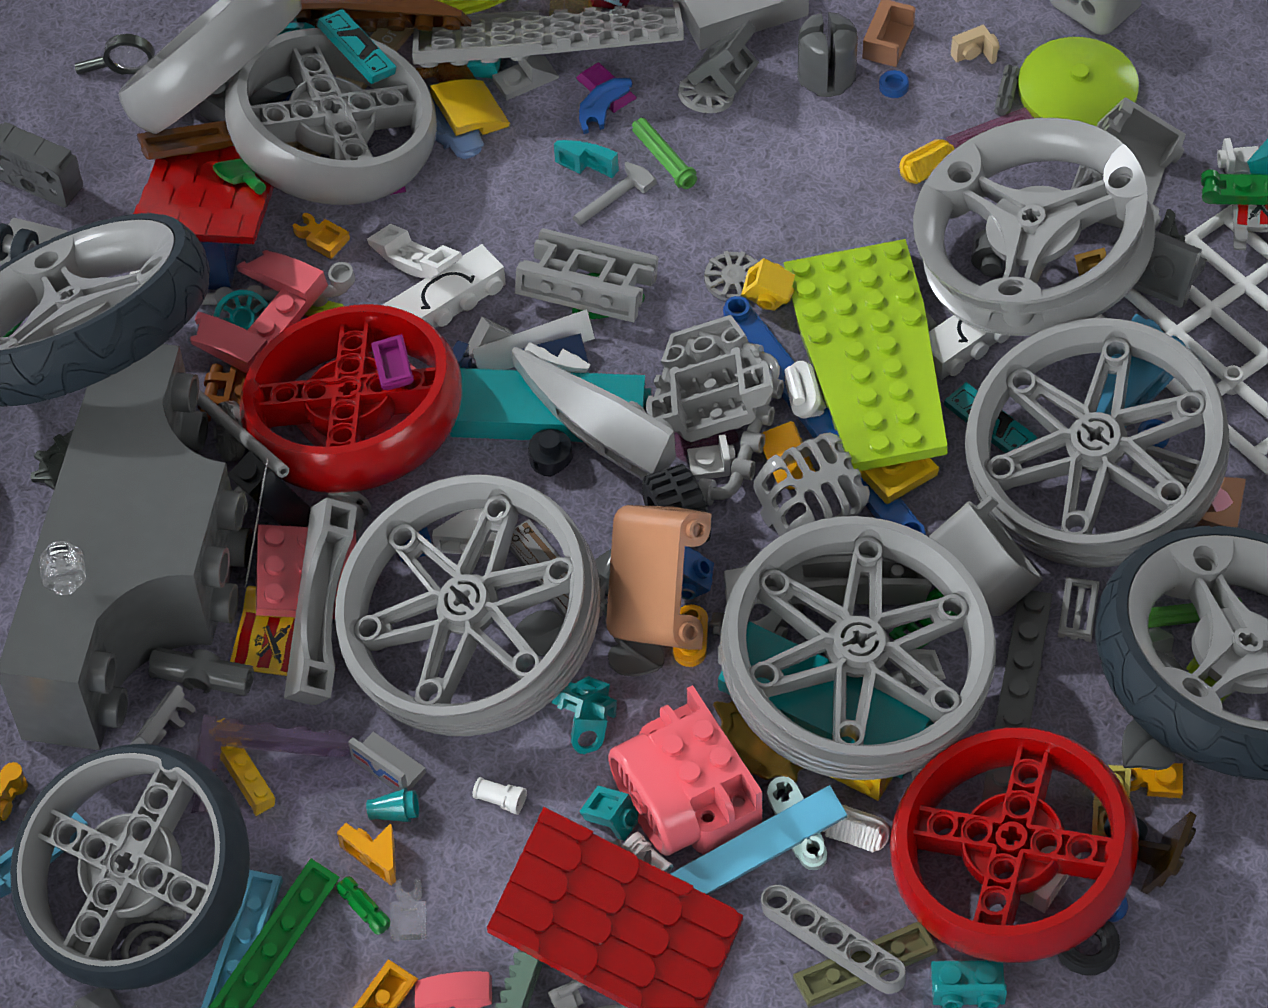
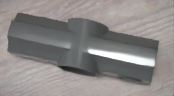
M157 647L151 653L148 673L153 678L182 683L188 690L197 688L204 690L203 693H209L213 689L246 696L253 683L254 669L250 665L220 660L216 654L204 649H196L190 654Z

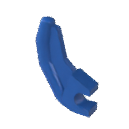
M612 78L601 83L580 103L579 123L583 134L589 133L588 123L596 122L600 130L604 129L610 104L629 93V88L633 85L631 78Z

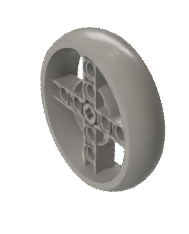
M218 0L164 46L120 89L118 94L124 112L133 123L147 132L157 134L163 131L211 95L264 49L298 15L302 9L301 0Z
M319 28L295 30L276 36L264 49L232 76L225 97L226 125L232 143L244 162L255 174L273 187L297 198L316 203L331 205L362 204L384 198L407 185L427 162L432 152L437 132L436 110L429 88L418 71L404 57L374 39L371 40L397 67L394 75L370 84ZM333 75L364 82L374 89L363 90L358 85L345 79L336 78ZM292 76L296 88L289 101L250 105L249 99L261 87L279 78ZM410 125L413 135L407 142L387 154L372 157L367 142L374 130ZM298 141L313 151L328 154L331 159L308 154L286 143Z

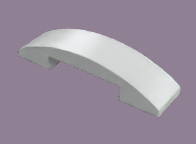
M392 224L367 238L368 244L385 260L401 271L415 277H434L463 258L461 252L444 245L436 250H432L411 241L407 230Z

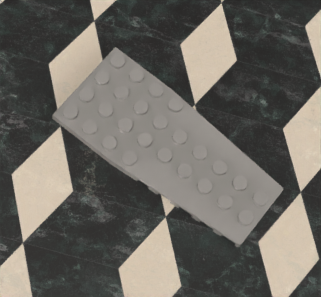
M673 3V7L665 8L654 6V4L644 5V7L637 10L625 8V6H615L609 12L597 11L596 7L585 8V11L580 14L568 13V9H555L554 14L551 16H542L539 10L467 14L472 21L471 27H461L460 30L453 31L443 27H433L431 31H421L414 28L413 65L420 64L421 67L430 68L443 62H450L452 65H464L470 60L494 63L499 60L498 58L509 57L513 61H523L528 59L530 55L684 40V27L678 3Z

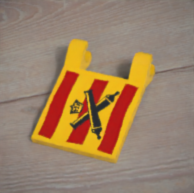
M248 586L246 589L243 612L230 662L253 666L254 672L287 676L295 617L256 615V586Z

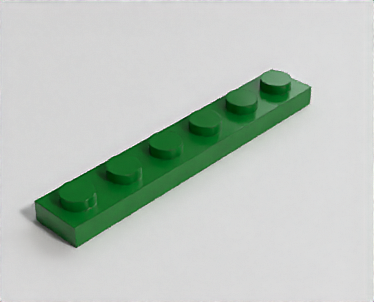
M310 858L209 1008L254 1007L340 877Z

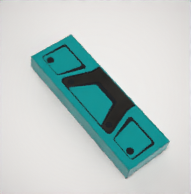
M343 9L318 19L317 27L370 84L395 74L397 66Z
M965 382L944 400V406L967 423L978 391ZM1001 410L994 426L991 443L1004 453H1008L1037 440L1038 437L1005 411Z

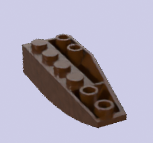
M301 0L302 9L293 19L296 22H306L318 28L319 18L343 9L365 32H376L379 28H387L396 32L404 31L405 28L431 31L433 27H443L447 30L455 31L460 30L461 27H471L472 21L462 10L437 0Z

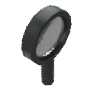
M119 34L109 38L105 43L104 56L75 63L74 67L77 74L106 67L121 75L135 74L154 56L155 50L152 44L145 38L133 34Z

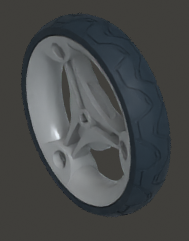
M139 213L118 216L87 224L60 234L32 247L1 265L0 406H20L42 402L93 385L141 360L181 330L183 325L187 324L202 305L209 286L210 269L206 252L194 232L177 219L163 214ZM138 270H140V271L137 272V273H133V274H129V275H124V276H119V277L108 278V277H111V276H114V275H118V274H123V273H127V272H132V271H138ZM28 317L27 321L11 336L4 337L13 327Z
M1227 526L1191 527L1164 534L1132 552L1119 565L1103 590L1096 618L1095 637L1100 660H1102L1101 665L1104 675L1119 703L1130 716L1132 715L1133 720L1159 743L1167 748H1171V751L1189 761L1192 760L1193 763L1226 775L1268 781V721L1254 720L1227 712L1222 709L1220 700L1222 697L1235 691L1249 694L1268 693V619L1249 611L1228 586L1229 584L1242 587L1268 597V535ZM1164 594L1180 599H1190L1200 618L1192 635V651L1200 666L1192 674L1177 668L1165 667L1153 647L1148 627L1149 614L1155 602ZM1208 676L1217 681L1212 687L1204 682Z

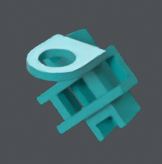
M590 676L583 678L577 683L570 682L552 700V704L557 705L558 709L562 710L565 708L575 712L571 744L575 751L580 754L596 751L602 746L608 722L606 717H616L617 700L608 697L610 684ZM594 731L596 733V740L592 745L584 747L578 743V739L583 732Z

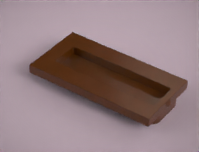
M225 120L164 129L157 134L150 132L137 133V140L141 145V151L148 160L219 150L234 146Z

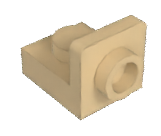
M983 24L953 36L951 56L957 63L964 59L972 60L983 52L988 61L993 64L997 61V53L1000 46L997 37L994 34H990Z

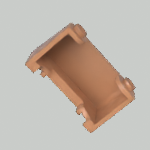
M626 505L618 509L613 520L606 618L607 630L614 638L682 649L702 650L703 626L700 620L695 616L680 614L685 546L696 547L706 542L711 530L712 513L678 507Z

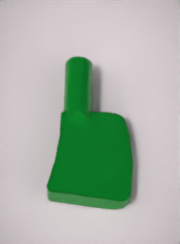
M243 159L221 161L213 165L215 173L228 183L239 184L245 182L257 194H262L266 190V185L255 176V172L250 169Z

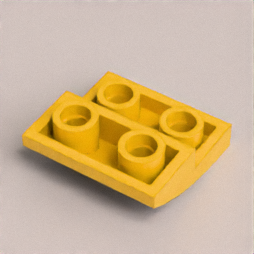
M461 79L434 84L430 87L432 98L456 136L479 129L481 134L485 135L507 128L510 125V122L484 81Z

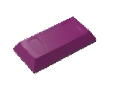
M599 62L576 77L590 92L597 85L616 78ZM629 91L626 95L612 102L609 109L615 113L637 97Z
M402 334L371 343L382 389L388 391L413 382L414 379Z

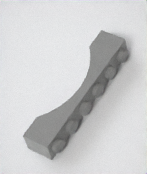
M325 498L311 507L284 699L309 705H318L331 698L335 672L331 641L333 606L341 569L353 539L357 505Z

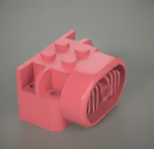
M693 685L687 688V704L675 710H672L669 705L661 707L660 717L643 726L639 735L613 747L609 751V765L619 791L630 795L639 813V825L656 850L665 856L672 855L690 845L697 852L705 855L762 823V790Z

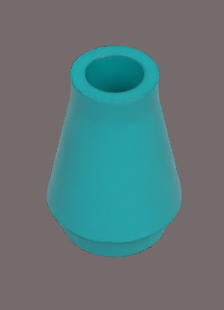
M407 788L375 799H368L366 802L369 820L411 822V819L419 817V800L415 790L408 791Z

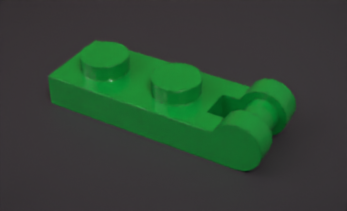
M1212 169L1206 170L1201 174V185L1203 186L1202 200L1207 204L1268 205V175L1219 174L1216 170Z

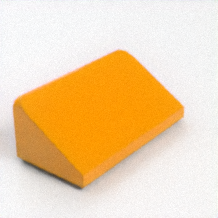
M792 421L761 433L765 435L763 451L767 460L774 455L781 457L785 450L792 447L795 448L803 443L796 425ZM810 457L804 458L809 469L816 472ZM797 462L787 466L793 478L801 479L803 477ZM783 469L773 472L777 484L787 478V473ZM792 486L786 487V489H788V490H793V489H795V488L792 487Z
M388 959L353 1008H398L418 978Z

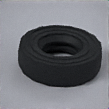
M1108 920L1094 934L1099 938L1102 946L1098 953L1084 955L1074 947L1058 954L1062 964L1072 972L1081 975H1097L1107 971L1116 962L1120 951V938L1114 924Z

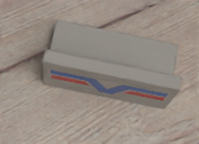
M374 731L363 743L354 737L348 741L352 761L395 791L404 788L410 791L426 774L424 766Z

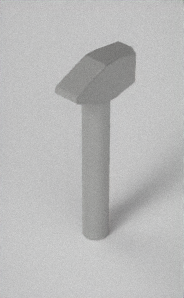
M625 162L627 177L575 214L573 220L581 226L634 186L644 194L657 184V179L644 167Z

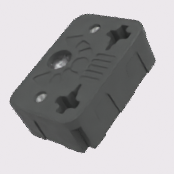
M7 122L0 124V180L66 208L83 187L77 157L71 154L69 149L31 132H27Z

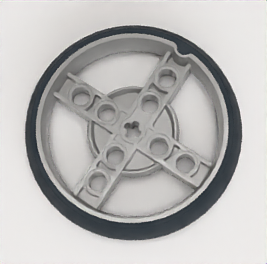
M128 744L100 750L79 759L55 776L44 787L27 811L19 828L11 858L10 880L15 910L24 933L33 947L47 962L66 976L83 984L116 990L138 989L156 985L176 977L196 965L217 946L229 930L241 907L247 888L250 868L249 839L241 810L235 798L220 778L202 762L185 753L158 745ZM153 774L133 813L113 816L99 824L95 829L71 818L85 801L106 786L128 777ZM194 792L204 803L210 815L214 831L215 855L212 875L208 885L182 873L181 851L172 834ZM168 796L167 804L159 809L162 799ZM151 828L149 837L143 840L144 832ZM77 831L76 839L70 844L71 836ZM106 845L104 854L98 858V851ZM55 847L78 858V878L82 890L87 896L66 939L55 924L48 898V872ZM131 862L134 863L131 870L127 869ZM163 873L161 883L154 887L155 879ZM192 887L191 896L183 901L185 891ZM117 891L115 901L109 904L110 896ZM165 903L192 915L175 935L155 949L129 959L105 960L127 918L148 915ZM100 923L98 933L92 937L94 926Z

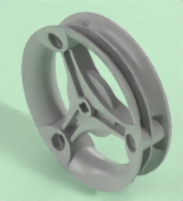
M1034 118L1015 121L989 129L964 142L947 155L932 171L919 193L913 215L915 242L923 259L927 280L934 295L950 313L965 323L1002 335L1032 336L1058 324L1095 318L1118 303L1138 282L1150 261L1155 242V220L1148 200L1146 179L1135 155L1124 143L1107 131L1081 121L1062 118ZM1043 161L1080 164L1104 176L1103 180L1093 184L1064 191L1050 186H1030L1017 190L995 183L988 178L1016 166ZM987 197L990 200L996 202L997 204L995 205L984 198ZM971 210L987 221L986 233L989 244L995 254L1006 261L1003 278L988 281L981 286L962 276L952 266L944 244V236L949 219L957 218ZM1113 215L1124 221L1117 242L1106 257L1095 267L1069 282L1041 290L1037 283L1047 263L1068 252L1078 240L1083 229ZM1020 265L1027 266L1024 278L1018 277Z

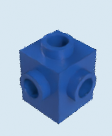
M686 546L681 598L691 600L711 590L714 562L701 555L698 551Z

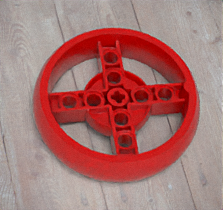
M361 304L337 307L311 315L291 325L279 333L261 350L250 366L242 385L239 404L241 425L288 466L289 473L287 476L279 477L283 481L306 490L322 493L363 491L390 483L412 472L441 447L450 434L459 414L462 399V376L457 358L447 340L432 325L420 317L405 310L384 305ZM402 334L407 354L424 362L431 368L411 369L414 379L411 384L387 391L381 387L371 343ZM336 358V360L319 368L309 380L295 381L313 367ZM410 414L393 428L365 440L366 435L383 427L393 415ZM311 423L319 433L327 436L326 447L308 446L291 442L278 436L270 429L277 426Z
M1006 727L976 733L948 746L927 762L915 775L898 805L893 820L890 841L891 866L895 883L906 906L918 922L931 935L959 952L975 958L1002 963H1023L1050 958L1074 948L1094 935L1105 925L1124 900L1134 877L1139 851L1138 824L1133 805L1125 788L1111 768L1095 753L1068 737L1051 731L1026 727ZM1013 766L1007 792L983 801L971 814L935 808L947 794L966 780L989 770ZM1052 770L1064 773L1078 780L1095 794L1107 813L1111 828V838L1065 830L1059 816L1045 802ZM1027 778L1037 779L1030 784L1023 783V781ZM1020 809L1029 810L1026 814L1023 815L1015 814V812ZM945 828L952 829V831L949 834H938L941 830ZM976 835H987L983 840H972ZM1047 846L1056 847V849L1050 853L1041 852V850ZM918 849L961 856L968 871L982 885L973 921L950 911L931 894L920 872ZM1082 852L1091 853V855L1085 859L1075 858L1079 853ZM1004 872L1013 873V875L1007 879L998 878V876ZM1057 873L1096 880L1082 897L1057 914L1039 921L1014 925L1021 895L1042 888ZM993 905H1005V907L1000 911H990V908Z

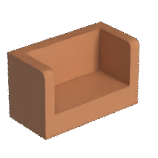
M881 0L863 39L862 58L897 67L915 25L916 8L891 0Z

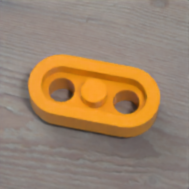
M690 604L681 607L680 614L695 616L700 620L703 626L702 650L673 647L675 660L685 667H694L701 664L707 654L708 614L702 607Z

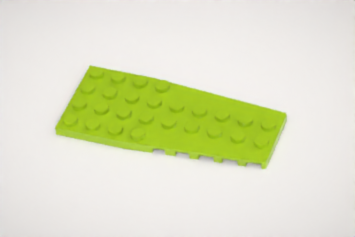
M906 239L783 262L784 269L795 274L792 285L794 294L791 299L801 339L810 363L813 364L818 384L823 391L824 401L832 415L835 430H837L842 440V448L844 452H849L852 457L851 464L853 468L863 471L947 455V439L925 306Z

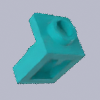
M599 785L579 811L584 820L610 827L616 837L625 841L638 823L639 813L629 794Z

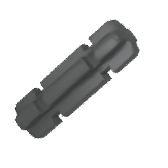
M1009 64L1004 67L997 95L998 98L995 103L994 112L997 115L1008 116L1011 112V105L1014 100L1020 68L1017 65L1012 66Z

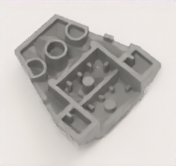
M731 315L687 328L670 335L661 360L664 369L662 375H656L654 379L657 389L654 397L648 396L646 410L647 414L655 419L662 418L672 426L674 433L677 432L684 440L693 442L702 438H709L715 434L753 423L756 418V407L765 405L773 392L771 370L767 362L760 358L755 346L748 342L746 334Z

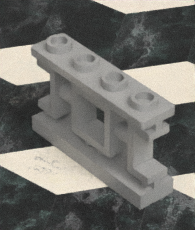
M542 228L539 232L538 240L536 239L534 243V258L541 261L539 263L528 260L520 261L516 268L515 294L580 310L587 309L588 312L634 323L638 316V307H641L643 288L635 287V285L639 283L652 287L657 280L659 258L656 255ZM577 269H581L589 272L600 274V276L598 278L590 275L577 273L576 271Z

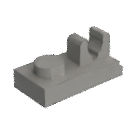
M176 685L166 693L130 744L158 745L167 733L163 729L166 723L175 729H180L186 724L183 720L179 719L177 711L181 710L191 715L194 713L195 707L183 698L185 694L182 692L183 688Z

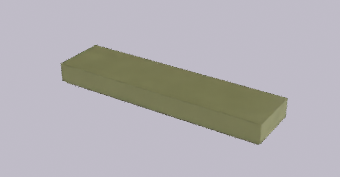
M919 922L910 924L872 941L898 958L905 967L937 954L938 951L930 934ZM857 951L851 956L858 963L866 962L871 957L865 951ZM831 959L793 974V979L808 1008L867 983ZM884 970L883 972H881L879 976L883 977L887 974L894 972L895 970Z

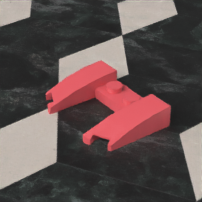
M268 250L262 251V256L249 263L245 261L239 263L236 266L239 272L279 293L248 330L198 311L195 316V322L199 324L197 335L190 337L191 344L247 373L261 350L279 333L299 322L326 289L328 283L322 270L287 255Z

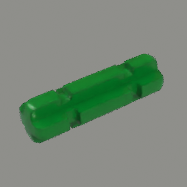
M347 876L338 882L336 886L338 893L344 900L349 901L350 907L365 923L368 922L370 924L369 928L375 934L380 935L391 926L388 916L383 911L378 910V905L362 888H358V883L352 877Z

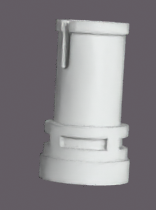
M479 777L473 788V797L500 805L501 809L519 815L527 797V789L510 784L504 786Z
M635 832L623 844L622 847L635 855L651 850V865L667 873L672 871L673 864L651 848L652 844L646 841L641 833Z

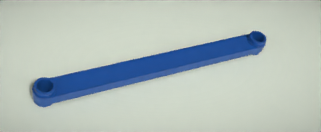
M741 296L729 298L723 307V317L731 315L746 334L749 343L763 345L764 352L771 354L777 359L780 366L778 379L784 382L782 398L791 408L785 384V369L795 362L754 311L748 300ZM827 406L821 416L804 419L798 417L814 439L820 434L829 432L839 436ZM861 478L863 486H868L870 492L866 506L875 518L902 524L926 535L923 524L918 521L900 497L886 504Z

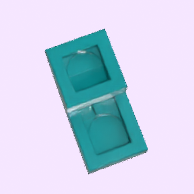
M557 140L554 143L555 162L579 174L587 166L610 178H613L619 171L618 152L581 141Z

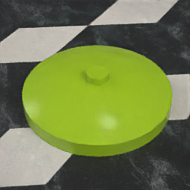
M1064 37L1037 47L1024 60L1018 78L1020 100L1025 109L1034 118L1070 119L1097 126L1098 122L1125 97L1136 103L1139 90L1138 75L1128 57L1108 43L1087 37Z

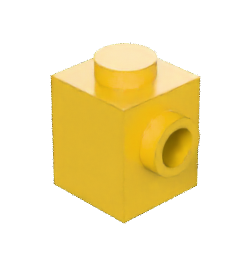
M763 258L748 269L741 296L753 301L762 309L774 311L791 300L794 294L792 285L795 274L784 269L780 264Z

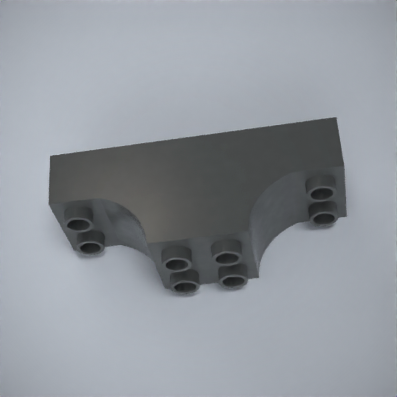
M162 344L141 360L131 364V366L86 388L0 658V684L21 740L100 750L107 727L121 728L126 717L128 693L126 688L120 686L136 669L149 661L153 650L157 647L172 650L189 645H212L218 622L231 624L235 618L238 606L237 584L229 583L233 566L247 568L249 565L254 537L253 530L241 527L245 513V494L242 491L231 489L226 463L205 458L190 450L203 449L208 432V416L206 412L195 411L199 395V378L197 374L186 373L180 346ZM56 545H68L70 547V552L59 553L50 557L47 555L49 547ZM64 556H68L67 561L63 559ZM52 558H56L55 563L51 562ZM58 578L62 579L60 585H54L59 584V582L57 581Z

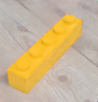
M223 718L206 725L207 740L211 743L251 806L254 815L257 816L274 807V794L227 720Z

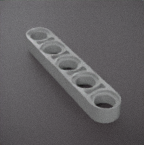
M775 884L764 889L761 894V905L763 913L768 919L885 994H893L903 989L906 983V970L903 962L788 887ZM774 897H782L787 901L781 908H773L767 904ZM801 915H810L815 919L808 926H800L795 922ZM829 933H837L843 937L837 944H828L823 940L824 936ZM857 951H865L871 955L870 959L863 963L855 962L851 956ZM887 969H893L899 973V977L894 981H885L879 975Z

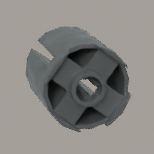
M828 12L826 39V34H823L822 13H818L807 19L799 30L797 78L802 87L805 86L809 91L817 93V96L833 97L843 94L844 90L856 81L857 30L850 19L839 13ZM828 68L831 69V76H828Z

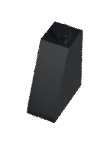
M249 451L228 473V476L259 505L266 465ZM267 467L260 507L281 526L308 527L311 507Z

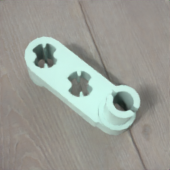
M777 777L768 786V802L775 815L804 799L797 784L789 777ZM779 789H784L785 793L788 790L790 791L788 801L782 802L781 797L779 800H776ZM821 833L810 836L808 840L806 838L801 844L792 848L795 857L808 870L821 869L827 862V849ZM811 847H816L819 852L815 856V854L808 853L807 850Z

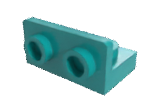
M987 960L931 961L933 1005H941L942 1008H962L963 1005H978L979 1008H997L999 1004H1005L1007 985L1004 981L1002 962Z

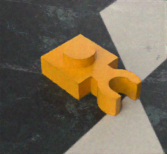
M303 213L302 215L303 223L306 226H299L296 223L292 225L293 232L298 238L306 239L308 247L329 259H332L350 240L349 231L327 219L318 224L315 222L313 215L309 213Z
M1173 763L1169 768L1163 770L1131 768V774L1136 779L1131 781L1130 791H1136L1140 787H1147V796L1182 799L1183 763Z

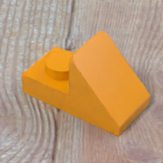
M345 823L337 831L340 847L392 886L396 882L395 843L392 824H389L372 840L370 835L363 829L358 828L356 830L348 823Z

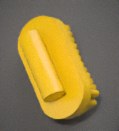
M935 139L906 154L901 159L899 165L902 178L913 184L924 181L938 164L955 149L954 145L943 139Z

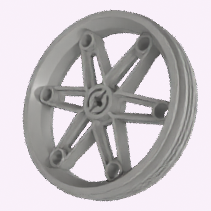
M1087 318L1058 324L1028 337L1013 347L996 363L982 382L970 410L965 435L967 465L980 503L989 495L999 502L989 514L1005 528L1014 541L1031 552L1057 563L1087 568L1119 566L1132 552L1142 545L1164 534L1195 527L1218 494L1227 470L1230 452L1228 419L1223 398L1214 379L1203 364L1190 350L1166 333L1141 323L1113 318ZM1089 353H1101L1084 404L1034 375L1044 367L1065 358ZM1115 354L1122 355L1119 358H1111V356ZM1131 357L1143 359L1162 368L1176 378L1189 393L1125 408ZM1108 374H1115L1117 376L1111 415L1096 412ZM1021 385H1029L1026 389H1018ZM1041 396L1077 418L1069 429L1037 402ZM1009 397L1013 398L1016 403L1021 405L1051 433L991 459L990 450L994 426ZM1189 408L1198 409L1193 413L1185 412ZM1170 414L1173 417V420L1131 437L1127 436L1124 427ZM1204 424L1205 444L1201 462L1192 481L1185 488L1181 482L1171 476L1143 449ZM1066 446L1069 455L1067 458L1024 469L1020 465ZM1126 454L1157 481L1158 484L1155 488H1152L1116 464ZM1083 468L1097 471L1085 511L1077 510ZM1001 470L1009 471L1005 475H996ZM1069 475L1061 530L1041 523L1023 512L1011 501L1004 491L1025 484ZM1109 479L1162 511L1155 517L1131 528L1110 533L1092 534ZM1169 495L1179 496V498L1173 501L1165 499ZM1075 526L1083 527L1079 532L1069 531Z
M463 475L438 480L405 495L382 512L366 529L350 553L339 581L336 596L335 620L341 652L350 673L362 690L384 712L396 720L425 732L445 736L465 737L496 732L513 726L543 709L561 693L579 671L593 643L600 613L598 570L591 549L576 524L562 507L540 491L518 481L492 475ZM484 508L457 565L418 533L428 525L451 514ZM505 510L504 514L497 517L500 512ZM522 514L531 518L552 533L558 540L565 557L504 570L514 528L518 522V515ZM491 532L497 533L485 575L472 574ZM411 539V541L407 545L403 546L408 540ZM397 552L428 589V592L373 615H368L370 599L375 584L387 563ZM422 553L426 554L452 577L444 584L442 589L417 560ZM568 572L564 578L558 579L561 574ZM543 579V585L500 601L498 599L497 590L500 588ZM570 593L568 609L561 630L555 642L541 660L506 617L562 594ZM464 598L474 609L471 610L467 605L465 606L461 600ZM435 608L437 610V620L392 629V624ZM493 620L496 621L519 649V652L514 657H511L483 632ZM377 629L374 635L369 637L370 633ZM450 633L463 635L444 678L438 677ZM431 639L420 682L416 688L415 698L400 691L383 677L371 651ZM478 644L520 679L510 687L492 696L471 702L450 704ZM535 664L532 670L525 672L528 666ZM438 693L436 698L429 701L433 694Z
M843 516L821 519L788 531L767 545L747 565L735 583L726 605L720 637V657L725 683L739 713L751 730L777 754L798 766L825 776L850 780H877L895 777L924 766L938 753L959 741L966 734L978 717L992 682L996 662V640L988 605L979 586L964 565L951 552L935 540L905 525L873 517ZM853 552L843 607L783 573L810 558L831 553ZM860 554H869L873 558L867 559ZM882 557L899 562L918 572L937 587L944 597L882 613ZM860 575L869 576V617L852 616ZM775 586L780 591H771L767 587ZM793 598L835 624L826 633L789 602ZM759 599L808 639V641L763 662H758L751 667L747 652L746 629L751 611ZM944 611H953L957 616H950ZM931 618L932 624L890 642L885 631L889 628ZM963 627L968 647V671L965 685L960 695H958L907 652ZM826 651L830 664L787 676L783 675L781 670ZM887 660L926 689V694L923 696L881 671ZM846 675L856 678L863 677L855 720L846 719ZM756 678H767L770 683H760ZM834 680L833 740L816 735L797 725L777 709L768 698ZM873 687L935 722L923 731L905 739L884 744L863 745ZM936 703H946L950 708H941ZM841 737H851L855 740V743H846Z

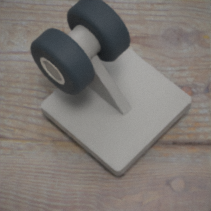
M12 218L9 224L0 223V266L32 247L67 232V230L18 218Z

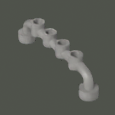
M338 262L330 267L328 276L332 285L326 287L313 303V306L321 307L328 302V298L346 293L354 284L355 274L349 263ZM252 285L246 289L256 292L267 303L272 301L279 293L274 289H262L259 285ZM221 287L214 293H207L202 305H217L224 296L233 291L229 287ZM238 296L240 303L247 302L248 296ZM234 298L225 304L231 309L236 308ZM253 298L250 308L253 310L261 302Z
M750 343L755 346L760 358L769 365L773 392L765 405L756 407L755 420L748 425L747 431H744L742 434L741 448L738 457L732 462L729 482L723 487H717L715 480L705 478L699 480L698 484L708 506H711L714 500H724L732 497L738 492L743 479L751 481L754 478L756 463L755 461H750L752 453H762L765 435L760 433L762 425L771 426L774 420V407L769 406L771 398L780 399L783 394L784 382L778 379L780 373L779 363L771 354L764 352L763 345Z

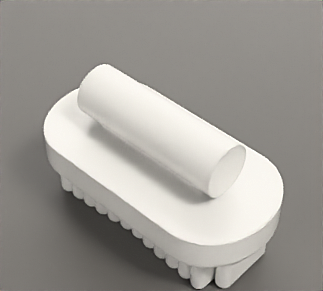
M797 361L785 369V384L794 415L803 419L821 416L826 405L812 365L805 361Z
M842 805L847 813V818L823 831L825 832V837L866 849L872 853L881 850L890 838V827L883 818Z

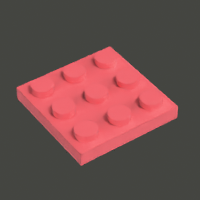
M258 524L256 532V615L296 616L308 527ZM354 530L353 539L348 548L339 581L349 555L356 545V530ZM337 585V589H336V595H335V601H334V606H333V616H332V619H335V607H336V596H337V591H338V585Z

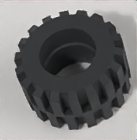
M678 464L643 477L642 495L645 506L678 507L709 513L696 478L684 464ZM710 530V534H709V537H708V539L706 540V542L710 541L711 530Z

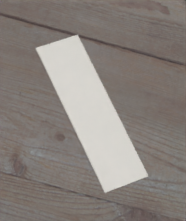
M586 309L474 348L472 351L478 369L507 370L515 367L511 352L515 346L521 349L527 347L529 342L537 345L580 333L583 343L595 339Z
M266 463L265 472H264V478H263V484H262L260 502H259V507H258V513H257V519H256V525H255V531H254V537H253V543H252V549H251L249 567H248V572H247L246 584H247V580H248L249 569H250V563H251V558H252V552H253V546H254V540H255V534H256V528H257L259 510H260V505H261V499H262V493H263V487H264V481H265L267 463Z

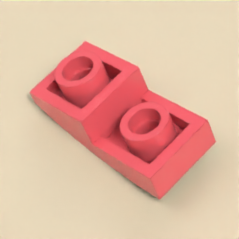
M464 971L446 973L420 979L415 983V1008H450L453 1006L455 1008H481L492 1004V976L489 972Z

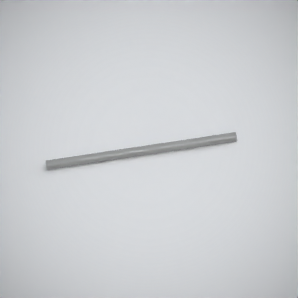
M199 390L197 405L265 465L267 463V467L281 478L287 476L289 473L288 466Z

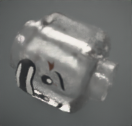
M67 541L54 542L48 545L39 557L41 582L46 589L55 591L58 595H69L74 593L86 581L84 554L80 548Z

